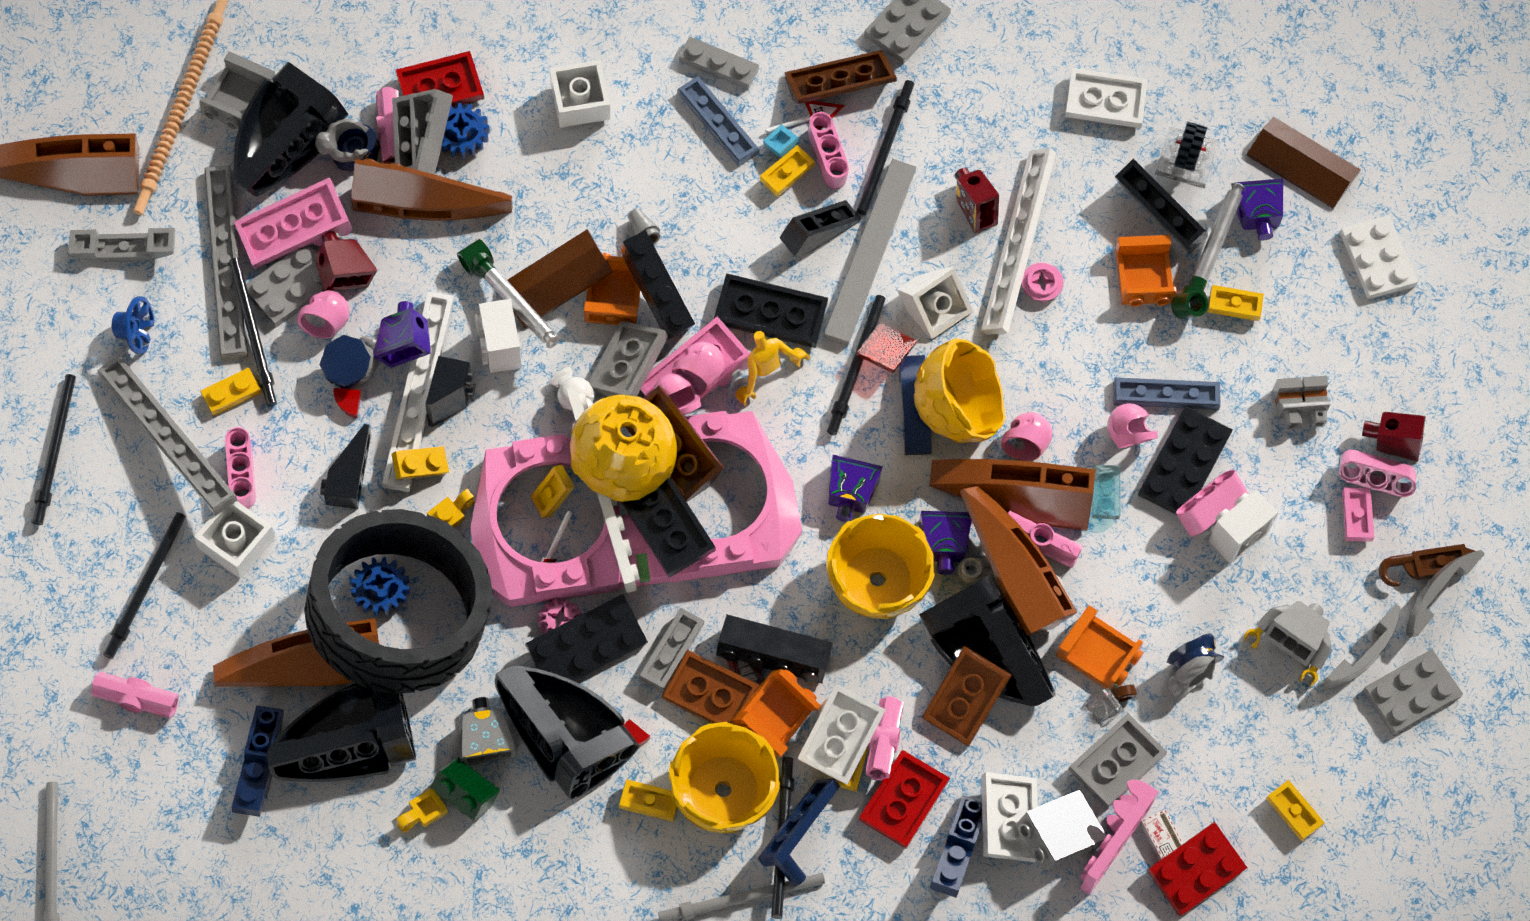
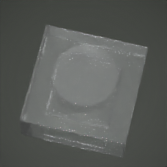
M1109 688L1103 689L1085 705L1101 728L1107 726L1124 711Z

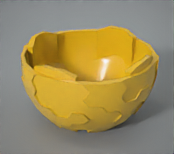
M955 338L935 348L920 365L914 384V403L920 418L932 431L952 439L954 442L970 443L990 439L1003 426L1006 418L1001 381L996 372L994 360L987 351L968 340Z
M613 395L600 399L589 406L573 426L570 440L571 467L574 473L592 491L609 497L613 501L640 500L642 497L655 491L672 474L677 456V442L674 430L664 413L646 399L629 395ZM625 426L634 429L635 435L625 437L620 429Z
M872 514L845 523L832 541L826 559L828 580L838 599L858 615L875 619L894 618L914 608L929 591L935 576L933 552L926 540L925 533L919 527L894 515ZM873 575H881L884 577L885 583L881 586H875L871 583L870 578Z
M727 722L707 724L699 727L695 733L681 743L669 766V780L676 806L689 821L699 828L710 832L735 833L756 823L771 810L780 789L779 768L774 750L763 736L761 737L745 727ZM721 784H726L731 788L732 792L726 797H721L716 793L715 789Z

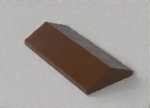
M882 50L784 72L792 100L797 104L897 81V77Z
M1275 117L1262 129L1246 155L1333 209L1361 171V169Z
M586 229L507 279V281L542 318L612 274L613 270L591 233ZM514 312L524 329L528 327Z
M658 385L645 399L657 406L672 425L677 442V456L670 477L686 502L710 487L724 467L665 390ZM625 426L626 429L629 431V433H630L632 436H634V435H635L634 429L631 428V427Z

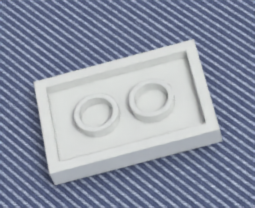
M1072 68L1065 117L1141 129L1148 79Z
M1390 215L1341 228V238L1368 300L1416 287L1418 283Z
M836 684L797 759L848 785L886 710Z
M985 772L981 775L983 857L1036 862L1031 848L1019 832L1017 822L1027 811L1038 807L1037 778Z

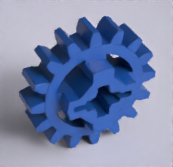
M458 103L457 109H453L452 106L450 107L442 142L443 153L451 150V157H455L457 153H460L461 157L465 158L467 152L475 156L476 148L481 151L484 149L483 142L488 143L490 128L487 123V117L481 116V109L472 111L471 104L465 109L462 108L461 103ZM461 125L463 126V130H464V131H463V136L460 135V126H461Z
M384 556L381 562H377L375 557H372V564L368 565L363 561L361 563L363 570H354V575L357 579H350L351 587H354L350 590L352 597H357L355 599L357 607L363 605L364 613L372 609L374 616H378L379 611H384V614L388 616L390 608L399 611L398 603L406 604L407 600L404 594H410V587L407 586L410 583L409 576H404L406 572L403 566L397 569L396 560L388 564ZM382 584L384 588L378 589L377 585Z

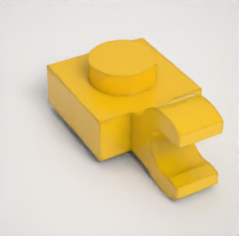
M466 489L458 495L454 502L449 497H446L429 510L427 514L445 521L455 528L466 520L462 512L475 503L474 496Z
M430 788L409 801L411 810L396 819L398 821L397 826L403 834L411 830L419 821L425 828L448 814V809L438 794Z

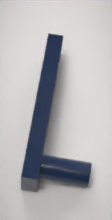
M834 778L816 780L757 858L763 867L778 866L792 886H798L804 882L806 875L791 857L790 853L839 789L840 785Z

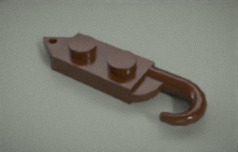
M1465 544L1390 556L1380 563L1378 569L1379 577L1386 585L1398 587L1400 582L1391 580L1387 575V570L1390 567L1403 565L1405 572L1413 579L1432 578L1451 561L1475 552V550L1466 548Z

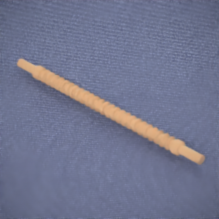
M217 0L213 12L209 13L206 19L205 30L201 32L203 36L199 37L198 48L194 49L193 60L189 62L190 66L187 67L188 73L184 74L186 79L182 80L183 85L179 87L178 97L174 99L176 104L172 105L173 110L169 112L168 122L164 124L166 129L162 130L163 135H160V141L157 142L158 148L154 149L156 154L152 155L153 160L149 162L150 167H147L148 173L144 174L145 179L141 181V192L133 209V212L137 215H143L151 194L155 193L157 189L156 183L160 181L161 170L165 168L163 164L167 163L166 158L170 156L168 151L172 150L171 145L175 143L174 139L177 138L176 132L180 131L178 126L182 125L181 120L185 118L186 107L190 106L188 101L192 100L191 95L195 93L196 83L200 81L201 70L205 68L203 64L207 63L208 52L212 50L211 46L214 45V39L217 38L216 33L219 32V28L222 26V15L228 0Z

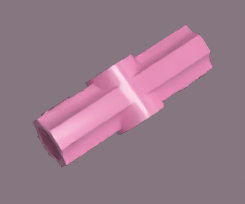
M384 87L376 91L378 116H376L378 138L381 140L382 160L385 164L395 163L392 98L399 97L398 90L391 87Z
M1009 511L1008 514L1028 534L1043 555L1073 568L1082 550V545L1055 533L1048 524H1036ZM1042 536L1047 542L1040 543L1034 537Z
M99 671L92 682V696L118 703L119 706L131 712L141 713L146 711L171 719L178 707V694L152 687L150 683L139 678L128 677V679H124Z
M891 696L882 698L879 701V706L886 711L869 742L870 751L867 759L866 775L878 781L889 779L894 753H897L899 745V725L903 712V702Z

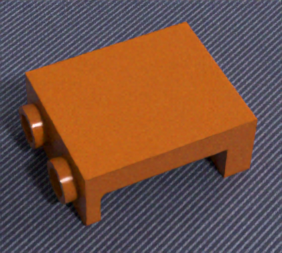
M1170 235L1118 237L1115 255L1121 305L1138 307L1143 304L1155 303L1158 306H1164L1172 302L1177 290L1176 287H1173L1169 256L1171 246Z
M603 253L613 273L587 289L584 305V322L619 325L621 321L637 324L641 291L623 257Z
M1088 605L1060 644L1056 656L1110 691L1115 685L1122 686L1129 675L1126 672L1129 665L1135 666L1144 652L1140 649L1143 641L1138 639L1137 642H1134L1096 617L1098 611Z
M783 669L772 671L732 720L737 726L745 727L761 737L763 736L773 748L775 757H782L788 749L786 743L810 713L818 711L821 707L816 701V695L807 688L803 689L796 682V676L790 671Z

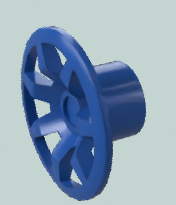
M137 296L132 299L126 312H116L112 318L111 327L113 335L116 338H126L131 351L138 355L146 353L149 347L148 344L142 348L143 341L150 343L151 340L149 334L144 331V327L154 326L155 323L151 304L145 297ZM149 312L150 320H143V317Z

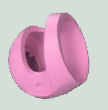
M325 290L316 293L310 298L309 305L300 309L297 317L298 325L306 333L314 337L331 338L348 322L350 314L348 303L341 294L335 291ZM305 315L319 316L325 320V325L321 328L315 327L306 320Z
M697 342L685 350L686 357L675 361L672 368L673 374H680L686 377L693 388L707 390L723 374L725 363L722 352L715 345L708 342ZM681 369L690 371L699 377H691L684 373Z
M674 373L663 376L656 382L653 388L654 390L660 385L683 415L702 406L700 397L696 394L690 381L680 374Z
M1136 404L1120 405L1112 411L1108 418V433L1119 449L1158 438L1157 430H1148L1146 428L1145 420L1149 415L1144 408Z
M1035 412L1023 413L1012 421L1011 429L1003 434L1001 447L1006 454L1015 459L1035 460L1050 445L1052 427L1049 421L1041 414ZM1018 438L1024 441L1025 447L1021 450L1016 449L1010 445L1008 440Z

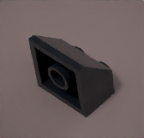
M438 356L425 403L428 426L434 427L466 408L468 399H473L476 384H473L474 373L471 372L470 362Z

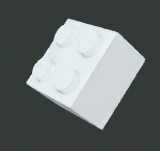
M601 60L550 68V85L560 128L610 120V101Z
M511 299L480 303V314H475L483 365H488L490 374L521 369L520 345Z
M1257 489L1250 495L1247 493L1241 495L1234 503L1236 506L1230 511L1224 509L1215 518L1216 523L1210 529L1212 533L1208 542L1229 564L1270 532L1279 513Z
M236 501L217 515L213 514L194 538L199 550L241 579L273 542L275 535L270 524Z

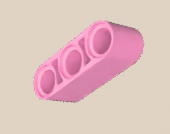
M817 112L810 118L808 138L824 182L830 188L839 189L846 184L849 165L832 118L827 113ZM815 126H823L825 130H817ZM824 148H830V149H832L834 152H832V153H827V152L823 151V149H824ZM837 170L842 174L833 175L831 171Z
M235 427L230 429L225 437L228 486L235 495L241 490L249 491L247 495L242 497L236 495L237 502L249 509L256 501L253 449L249 433L241 427ZM241 440L245 442L242 446H233L236 441ZM237 466H247L243 471H235Z
M1348 450L1341 456L1339 473L1341 478L1349 483L1399 497H1408L1416 490V471L1410 465L1357 450ZM1353 463L1356 464L1358 467L1350 469L1346 465ZM1381 471L1384 474L1381 476H1375L1372 474V472ZM1401 478H1407L1410 480V482L1401 483L1398 480Z
M1229 470L1219 475L1176 511V514L1188 535L1196 536L1216 522L1215 518L1224 509L1230 511L1234 508L1236 500L1244 493L1248 494L1236 471Z

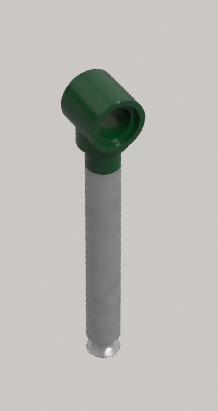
M1231 183L1232 189L1228 190L1190 284L1184 286L1182 293L1176 294L1172 299V312L1179 319L1199 317L1207 311L1208 301L1204 289L1243 197L1241 192L1245 191V187L1239 183Z
M481 239L476 240L457 252V257L468 274L482 276L503 300L511 299L513 311L542 343H546L547 348H553L558 344L559 337L554 336V331L495 268L493 256Z

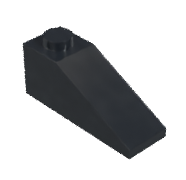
M847 200L793 217L779 238L793 256L796 257L815 250L859 223L861 218Z
M364 424L329 468L327 479H322L320 495H324L326 505L358 509L371 441L369 424Z

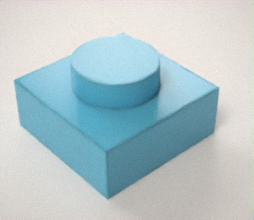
M781 124L763 140L766 148L781 159L796 145H799L800 140Z

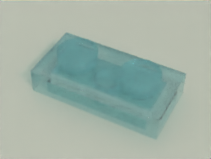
M1093 464L1092 469H1095L1092 518L1119 519L1121 516L1120 466Z

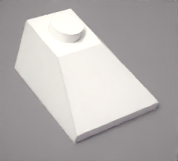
M953 267L917 275L897 289L907 312L930 339L935 338L973 312Z

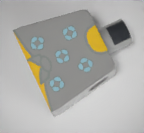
M487 697L473 699V713L463 715L462 758L465 764L474 765L516 758L515 744L502 709L490 710Z

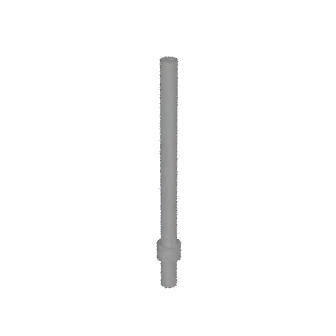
M57 782L46 783L45 913L42 914V921H59V913H57Z
M819 873L806 876L804 882L798 886H792L789 881H785L784 893L825 884L824 875ZM773 885L693 904L691 901L681 903L677 908L658 912L659 921H672L680 918L684 921L694 918V915L772 897Z

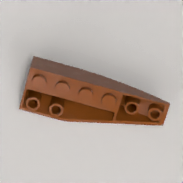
M136 133L66 135L5 143L0 145V178L85 196L138 195L140 147Z
M355 159L351 194L353 211L401 219L443 221L484 218L511 213L513 210L512 196L504 192L493 191L404 167L398 163L385 164L378 163L373 159Z
M940 459L932 460L929 487L962 498L961 490L978 486L1007 513L1009 511L1014 512L1036 524L1044 523L1051 527L1087 531L1094 493L1095 469L1017 460Z
M978 486L961 490L960 493L1004 595V600L1013 610L1018 619L1019 627L1026 635L1030 636L1054 629L1078 613L1051 565L1022 527Z
M375 618L346 622L352 630L364 638L379 644ZM308 630L266 641L213 665L215 687L333 686L352 683L332 669L331 665H328L316 651Z

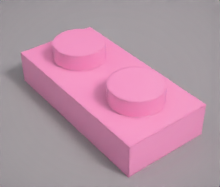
M1344 487L1342 490L1345 541L1372 542L1374 539L1371 489Z

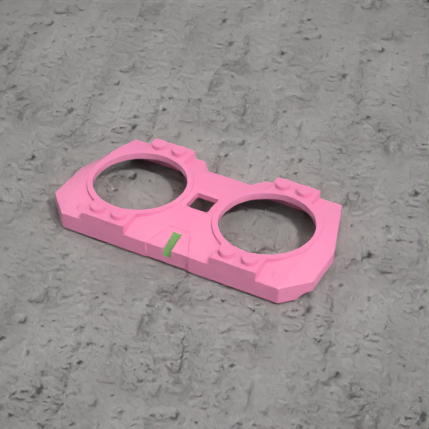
M726 411L685 416L704 442L731 444L745 451L756 461L766 481L767 497L765 505L758 518L748 528L730 537L711 539L716 547L715 552L669 578L630 516L621 515L625 530L620 531L623 540H629L633 554L628 556L630 565L636 564L640 580L635 581L636 587L779 567L802 535L793 480L754 413L749 411L727 415ZM566 434L513 441V446L487 449L485 451L470 527L472 544L480 552L488 568L492 595L509 607L625 589L606 522L600 536L586 552L574 559L559 563L537 562L520 555L508 545L498 527L497 508L500 497L508 484L518 475L543 465H563L572 468L570 453L571 437L567 438ZM618 501V506L613 507L615 516L620 514Z

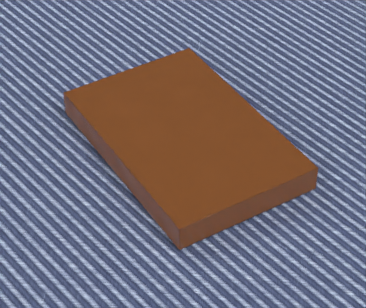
M964 646L921 718L969 747L1012 675Z
M687 650L661 698L710 724L727 722L736 725L732 720L760 685Z

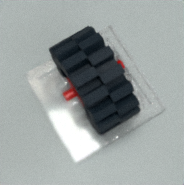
M1187 121L1185 130L1169 126L1155 175L1205 189L1219 141L1205 137L1207 127Z

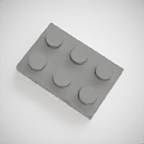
M893 0L864 30V36L904 64L950 15L951 8L940 0Z
M310 245L289 253L246 284L250 299L275 328L298 313L302 307L309 305V300L313 295L324 291L315 263L317 253Z
M621 321L589 380L593 391L607 396H637L669 337L666 331Z
M1433 649L1363 689V692L1393 736L1463 695Z
M1127 713L1073 762L1068 770L1108 809L1114 800H1118L1128 791L1126 783L1129 780H1140L1166 756L1167 751Z

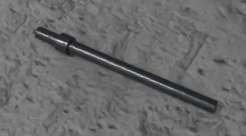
M910 80L905 81L900 96H897L895 99L893 115L856 210L860 215H866L903 114L908 111L911 101L909 98L915 85Z
M232 258L229 260L258 370V385L263 390L266 405L271 407L277 404L273 389L275 384L272 372L268 370L240 259Z
M876 295L840 396L838 401H835L831 410L832 418L827 429V433L830 435H837L843 418H846L848 413L849 399L886 300L882 295Z
M72 374L65 375L40 489L35 494L34 503L36 507L32 523L35 525H43L46 509L51 504V486L76 376Z
M176 512L119 624L116 623L110 633L112 637L103 653L105 657L113 659L122 641H126L130 633L129 627L186 519L184 514Z
M792 757L782 758L781 777H779L780 799L777 831L790 815L791 792L794 791L795 779L792 778ZM775 866L771 911V917L774 919H781L783 917L785 875L778 866Z

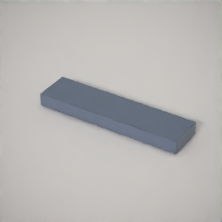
M699 76L677 89L678 95L738 167L759 154L760 149Z
M1115 377L1113 381L1114 405L1118 406L1123 404L1163 408H1184L1187 406L1191 409L1219 410L1221 407L1220 382Z

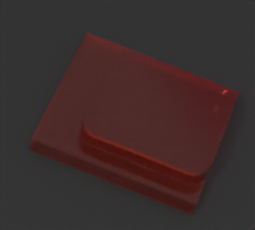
M880 322L859 348L856 355L894 373L916 345L917 340Z

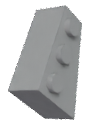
M433 89L392 98L395 163L435 175L453 95Z

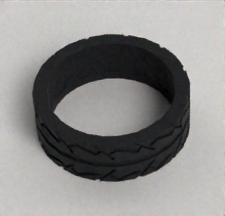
M404 509L381 510L382 512L373 511L356 516L340 525L342 528L335 529L320 547L316 555L317 559L313 563L304 608L308 634L316 651L326 663L330 664L332 669L358 685L366 688L370 686L375 691L393 694L415 693V690L424 691L438 687L455 677V673H460L473 659L480 644L492 599V585L488 568L480 552L469 539L465 538L461 532L445 521L428 514L425 516L421 512ZM383 554L412 557L428 563L439 570L454 584L463 600L466 610V622L454 635L435 645L417 649H399L383 646L364 638L352 630L340 617L332 603L328 585L343 568L359 559Z

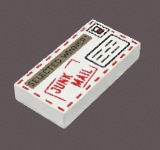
M1166 809L1140 821L1159 861L1183 844Z

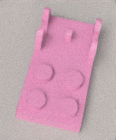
M330 178L234 222L251 264L255 269L311 243L321 246L323 243L321 238L327 232L334 231L339 236H347L352 231L350 221Z
M717 316L649 372L640 391L647 397L653 391L656 382L660 378L673 374L672 368L675 361L686 357L685 350L690 345L697 342H708L715 345L722 352L725 366L723 374L707 390L694 388L701 400L718 385H728L733 378L732 374L736 370H746L748 368L747 357L750 353ZM681 369L684 373L691 377H699L690 371Z
M1129 780L1126 785L1132 795H1123L1119 800H1114L1113 810L1116 815H1107L1106 824L1115 835L1111 836L1108 834L1096 854L1098 859L1092 856L1080 877L1084 880L1080 889L1088 895L1093 891L1136 830L1140 821L1150 810L1159 791L1140 780Z

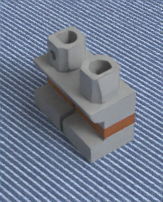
M1327 376L1303 377L1302 381L1301 377L1277 379L1273 388V395L1278 418L1284 419L1287 429L1300 428L1302 426L1301 417H1310L1311 427L1325 426L1327 411L1331 405L1327 396Z

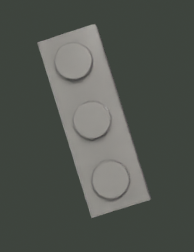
M690 36L679 55V62L748 90L759 70V64Z
M680 608L640 673L639 679L664 692L686 651L690 649L704 626L705 620Z

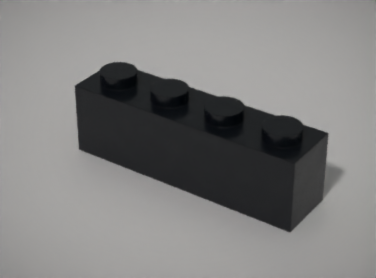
M1134 158L1115 176L1117 182L1189 254L1208 237L1206 230Z
M646 230L623 241L618 246V249L660 329L665 330L668 334L667 340L694 326L695 322Z
M726 614L716 655L728 661L739 660L747 662L754 668H765L773 671L780 669L788 670L796 677L802 678L807 682L822 684L833 642Z

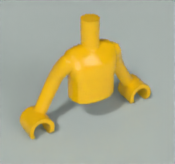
M757 331L754 334L757 347L747 357L748 383L747 386H742L737 390L735 394L736 399L745 406L749 396L752 399L756 398L753 390L757 375L767 376L779 368L781 365L779 350L788 356L798 367L801 366L800 361L803 358L808 361L810 356L801 348L792 350L777 338L766 340L764 333Z

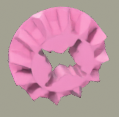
M1036 263L1025 270L1021 286H1023L1025 295L1028 294L1032 297L1033 301L1040 300L1045 303L1047 300H1055L1061 293L1063 277L1056 267L1047 263ZM1040 275H1042L1045 283H1049L1046 284L1044 290H1042L1039 284H1036L1040 279Z
M554 599L552 602L544 604L538 615V626L542 634L556 628V621L552 617H558L562 611H564V619L568 621L580 616L581 613L576 604L570 603L567 599Z

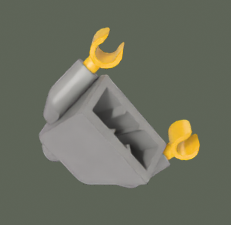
M1296 601L1291 606L1272 607L1256 624L1258 627L1246 631L1244 635V642L1249 636L1257 638L1251 646L1254 649L1259 646L1261 634L1265 632L1264 638L1307 667L1308 664H1311L1310 668L1303 671L1299 676V682L1303 680L1305 674L1312 677V683L1309 687L1317 682L1318 675L1316 672L1318 669H1322L1331 652L1330 634L1327 632L1329 621L1322 617L1324 613L1323 608L1316 603H1312L1308 607L1301 601Z

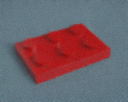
M470 51L396 69V76L403 96L437 89L453 95L452 107L458 106V103L463 105L484 99L482 86Z
M902 749L891 767L889 779H884L880 783L858 821L907 849L948 784L950 777Z
M1213 822L1148 868L1147 872L1180 917L1248 867L1218 825Z

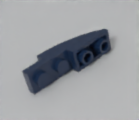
M256 705L244 750V762L231 807L232 813L260 817L272 779L268 768L267 751L281 734L284 709Z
M962 795L930 889L957 898L982 826L981 801Z

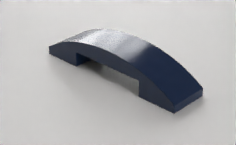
M925 355L898 356L905 455H929L932 453L931 428L922 421L914 403L916 375L920 365L925 360Z

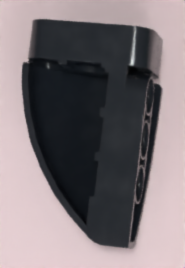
M287 62L272 78L273 82L265 79L250 100L238 128L234 146V175L241 187L253 196H260L277 187L320 154L315 146L316 136L320 132H327L330 124L346 119L349 115L331 91L290 62Z
M992 574L919 614L932 637V644L951 667L965 646L1012 675L999 698L1028 706H1038L1056 695L1031 637L1027 636L1019 627L1017 617L1006 604L1004 598L998 602L996 601L1003 596V593Z
M510 666L496 673V690L516 730L550 782L556 781L570 800L586 794L607 780L639 749V744L624 726L625 720L621 714L587 687L558 674L524 666Z
M353 684L339 690L307 709L284 729L267 751V762L271 775L278 780L298 782L342 781L389 773V763L391 766L416 760L415 746L403 693L393 694L375 691L370 686L366 688L358 684Z

